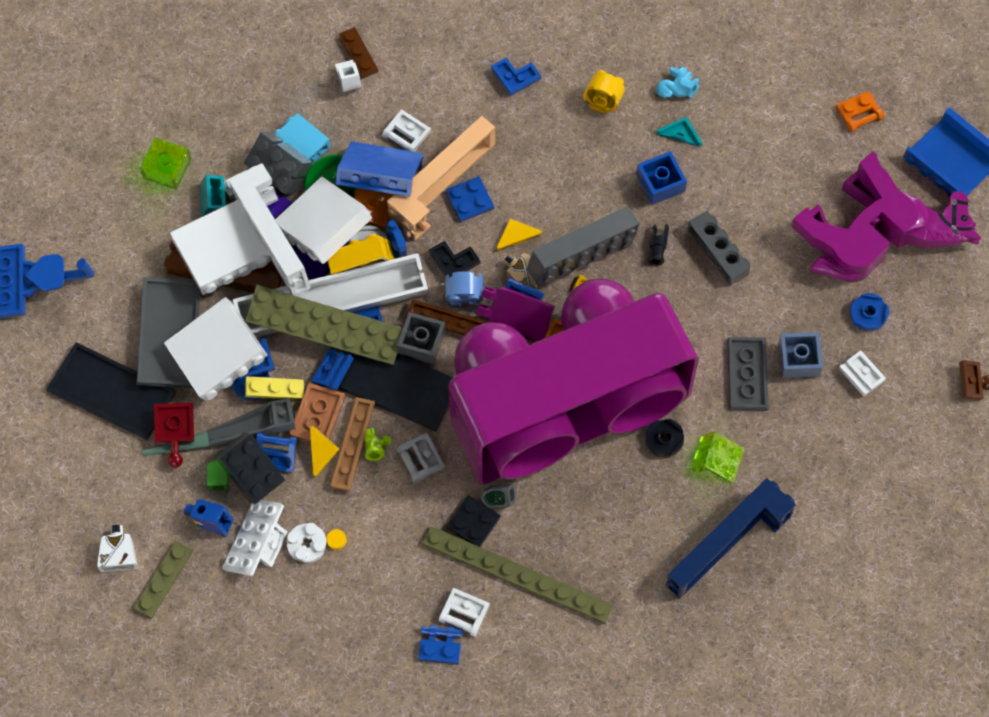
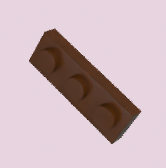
M353 27L339 33V38L351 60L356 64L361 78L363 79L377 73L378 68L356 28Z

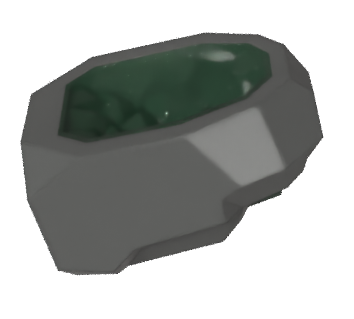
M513 484L488 487L482 492L481 500L486 506L491 508L512 506L516 502L515 487Z

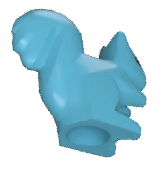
M670 67V75L675 80L660 81L656 86L657 95L663 98H670L672 95L692 98L700 88V85H698L700 79L695 78L692 81V72H687L685 67Z

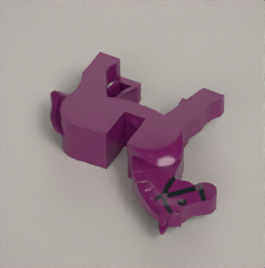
M874 151L859 163L858 170L844 181L842 187L844 192L867 207L853 221L849 229L830 225L818 204L811 210L806 207L793 219L791 226L811 246L820 249L825 255L819 257L810 266L811 273L822 274L848 282L864 280L885 259L891 243L877 229L897 248L906 244L929 248L950 247L965 242L979 244V240H981V237L974 231L976 223L973 222L968 214V197L963 192L956 191L952 193L944 212L938 214L927 207L920 199L900 191L889 173L880 165L877 154Z

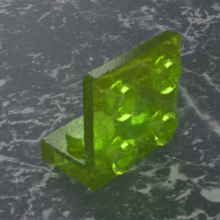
M716 431L702 434L691 470L695 472L709 470L729 483H734L745 449Z

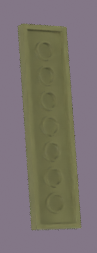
M256 285L246 322L390 365H394L398 352L397 344L403 330L402 327L260 285Z

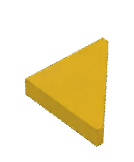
M510 219L498 243L497 250L501 251L503 248L511 245L515 246L533 237L541 236L542 231Z
M311 426L313 475L317 477L340 449L318 429Z

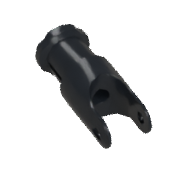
M654 224L650 241L651 253L647 261L653 265H662L665 261L663 255L667 248L669 225L665 224L664 232L656 236L657 226Z

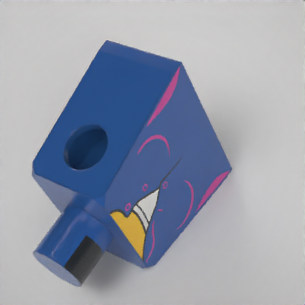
M198 499L195 505L187 504L184 510V514L190 516L196 526L224 537L227 536L234 521L225 506Z

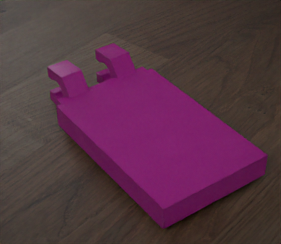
M488 286L483 289L481 296L493 300L492 306L481 303L477 308L476 314L488 317L487 320L490 322L509 325L520 331L522 335L538 341L544 339L555 308L554 305L503 286L500 289Z

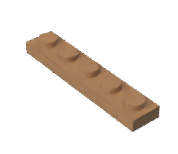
M358 397L355 399L330 485L332 489L350 493L364 445L365 430L369 428L375 401Z

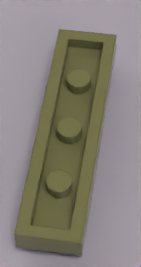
M177 541L174 542L135 605V611L150 619L153 618L192 555V549Z

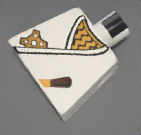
M112 525L111 535L102 536L97 563L100 572L138 569L133 540L130 534H123L122 525Z

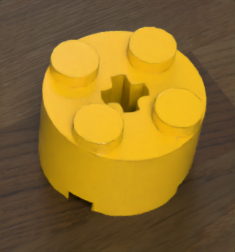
M598 70L591 77L583 93V99L590 103L589 107L604 114L608 113V111L615 112L625 93L624 80L603 70Z

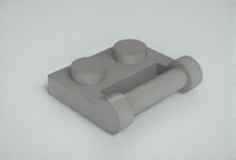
M427 433L396 449L411 473L413 483H417L423 478L445 468ZM411 449H413L423 468L419 472L408 453Z

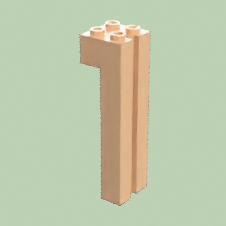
M481 116L413 178L410 197L395 194L387 201L388 220H394L407 238L411 237L416 241L431 227L426 222L427 214L430 213V210L426 207L495 145V126Z

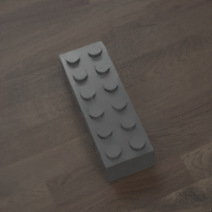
M628 206L534 249L527 270L538 287L544 284L549 285L558 277H566L575 269L580 270L590 262L595 263L607 254L612 255L622 247L627 248L632 245L640 223Z

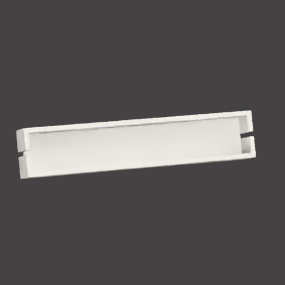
M417 253L308 280L311 289L297 295V297L348 312H355L427 295L428 287L424 273H422L423 269L419 254ZM287 286L273 289L292 295ZM254 294L233 299L234 306L245 322ZM246 322L255 337L277 332Z

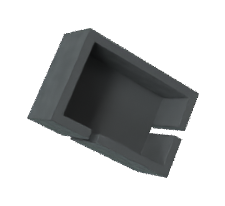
M272 131L260 132L244 164L251 168L262 163L272 178L273 186L285 195L296 193L304 180L301 177L306 176L313 162L288 143H283L284 140Z

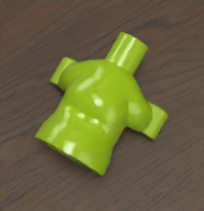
M375 428L366 429L364 437L365 458L369 461L380 460L385 456L382 447L391 444V437L385 435L380 440L376 436Z

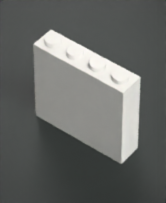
M321 177L275 221L286 239L293 246L296 244L298 249L302 253L307 252L313 261L318 260L324 264L365 226L372 217L364 205Z
M239 200L170 232L173 243L202 295L212 293L218 287L228 285L234 279L246 276L252 270L262 268L271 262L267 249Z
M226 297L164 342L198 396L205 401L216 397L220 390L231 386L236 378L246 375L251 367L259 365L268 356L234 304Z

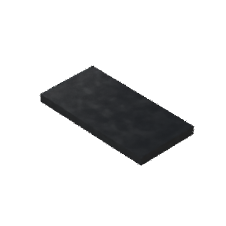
M75 342L46 389L47 392L145 440H148L154 430V404H169L176 393L170 387L137 385V371Z
M348 353L354 360L338 389L358 398L375 401V405L430 430L437 431L449 408V382L453 377L399 353L396 355L394 365Z

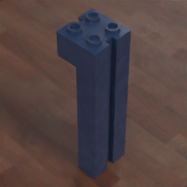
M766 478L668 574L665 586L681 599L760 520L776 533L792 517V511L796 506L794 499L788 494L785 495L776 482Z

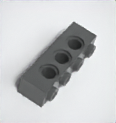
M705 211L688 222L687 230L729 286L749 275L750 263L740 255L736 244L731 243L727 232L719 227L715 216ZM705 232H712L713 235H707ZM716 246H722L724 249H718ZM727 260H732V261H734L735 263H734V264H730V263L727 262Z

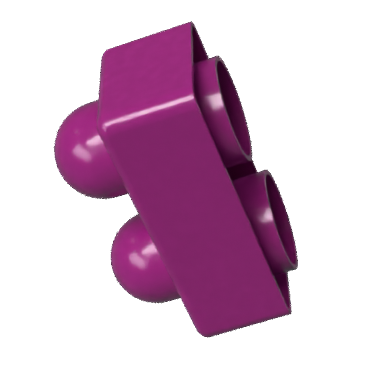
M591 279L579 284L567 296L561 312L562 332L529 345L524 336L513 327L503 323L489 322L472 328L462 337L454 356L456 376L449 382L450 422L480 485L488 484L500 478L516 479L539 472L563 459L576 446L609 432L622 434L643 428L668 415L691 395L699 358L669 300L664 294L655 293L635 301L632 294L621 284L609 279Z

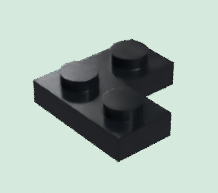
M445 241L429 249V254L445 277L448 274L449 277H453L455 272H467L481 264V260L471 246L455 255Z

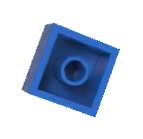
M671 151L637 164L636 175L652 205L686 191L687 180Z

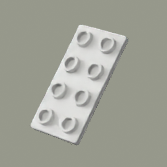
M260 500L255 505L251 503L222 567L223 570L253 576L259 561L266 566H273L287 535V531L277 524L284 508L283 504Z

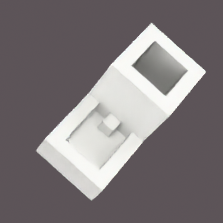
M353 60L335 64L343 92L361 88L360 76Z

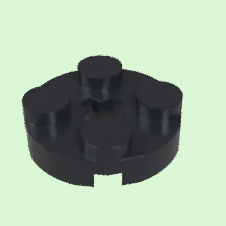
M658 420L649 425L646 431L645 443L648 449L656 456L670 458L680 452L683 447V429L674 420ZM666 434L669 435V437H668L669 441H668V442H667V441H665V442L661 441V439H662V438L660 437L661 435H663V436H665Z

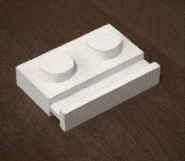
M862 351L856 353L839 367V370L863 397L886 380L883 374Z

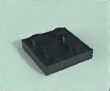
M468 495L446 528L467 542L481 547L500 520L501 515Z

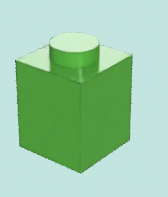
M217 460L213 461V463H208L207 486L209 491H229V475Z

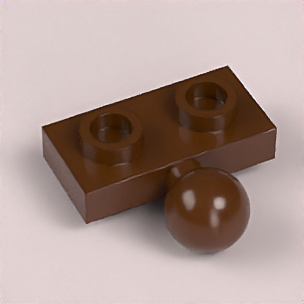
M962 360L959 362L963 399L980 401L984 398L983 388L989 390V375L981 378L980 362Z

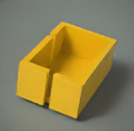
M371 234L366 236L365 240H353L348 243L349 245L341 247L328 259L331 274L357 269V266L361 268L395 258L390 240L377 234Z

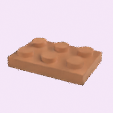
M308 383L294 420L295 429L290 431L289 436L311 443L310 427L314 426L330 440L346 397L345 393Z

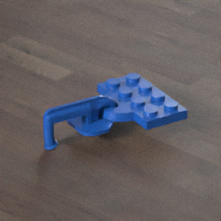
M23 243L1 246L0 318L26 315V297L33 296L39 289L43 291L56 290L61 288L65 281L92 278L95 276V273L84 258L78 260V270L64 271V259L58 254L42 256L36 263L25 261V246Z

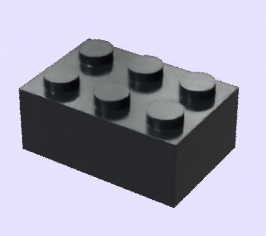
M243 433L214 456L248 502L254 505L285 481L284 477L250 433Z

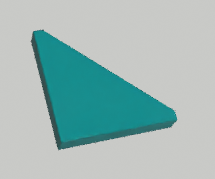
M687 117L656 131L657 135L696 146L703 145Z

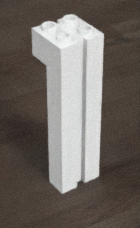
M261 163L253 166L249 170L228 179L235 201L239 200L267 249L271 261L291 294L297 296L311 289L302 263L267 208L268 205L278 201L273 186H270L272 178L264 165Z

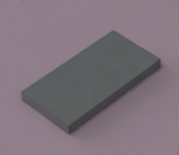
M728 337L729 410L768 411L766 338Z

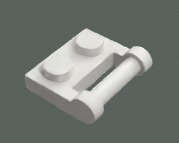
M401 109L385 128L382 136L386 139H391L407 151L416 152L421 143L431 133V128ZM396 129L412 139V144L393 133V131Z
M453 588L440 615L439 622L444 624L447 622L470 632V635L476 637L490 603ZM450 610L475 620L474 625L450 616Z

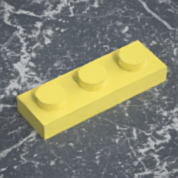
M248 376L245 378V397L303 399L304 380Z

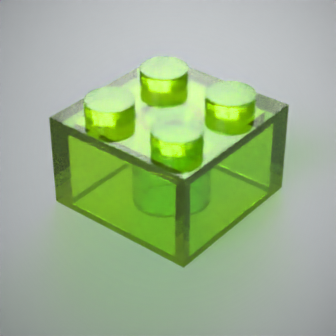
M154 138L140 167L143 179L177 190L190 164V151L188 148Z

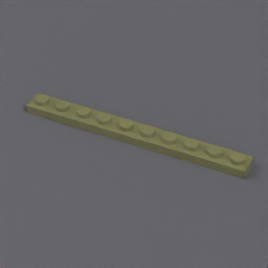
M432 526L423 542V546L603 624L606 623L613 604Z

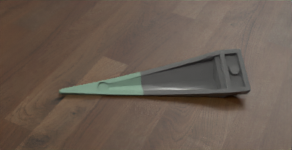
M290 398L271 401L238 418L195 434V442L179 443V451L232 443L245 432L250 433L256 439L258 433H264V436H277V432L295 429ZM171 443L144 450L141 454L142 456L171 452Z

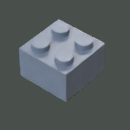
M819 332L780 334L778 348L781 377H820L823 364Z

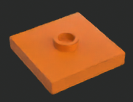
M355 188L354 199L364 205L372 217L368 224L385 228L388 220L387 201L392 197V194Z

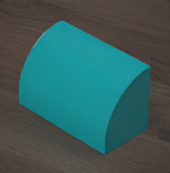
M206 174L199 184L201 217L226 206L224 176Z

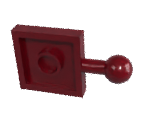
M193 403L154 404L155 444L171 443V454L168 456L167 462L172 468H178L183 463V458L179 454V443L195 442Z

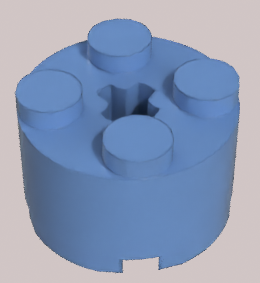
M455 272L453 277H449V274L446 275V301L450 302L451 307H460L461 303H469V306L472 307L480 306V302L484 299L481 296L483 291V275L479 274V277L474 276V272Z

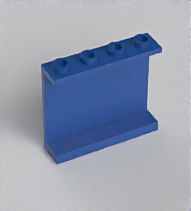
M950 107L944 112L943 118L912 148L908 147L903 156L909 165H914L918 168L924 177L930 178L934 185L939 189L942 188L949 197L956 191L963 192L968 196L989 175V139Z
M351 141L337 167L336 185L410 197L413 178L417 171L422 170L423 153Z

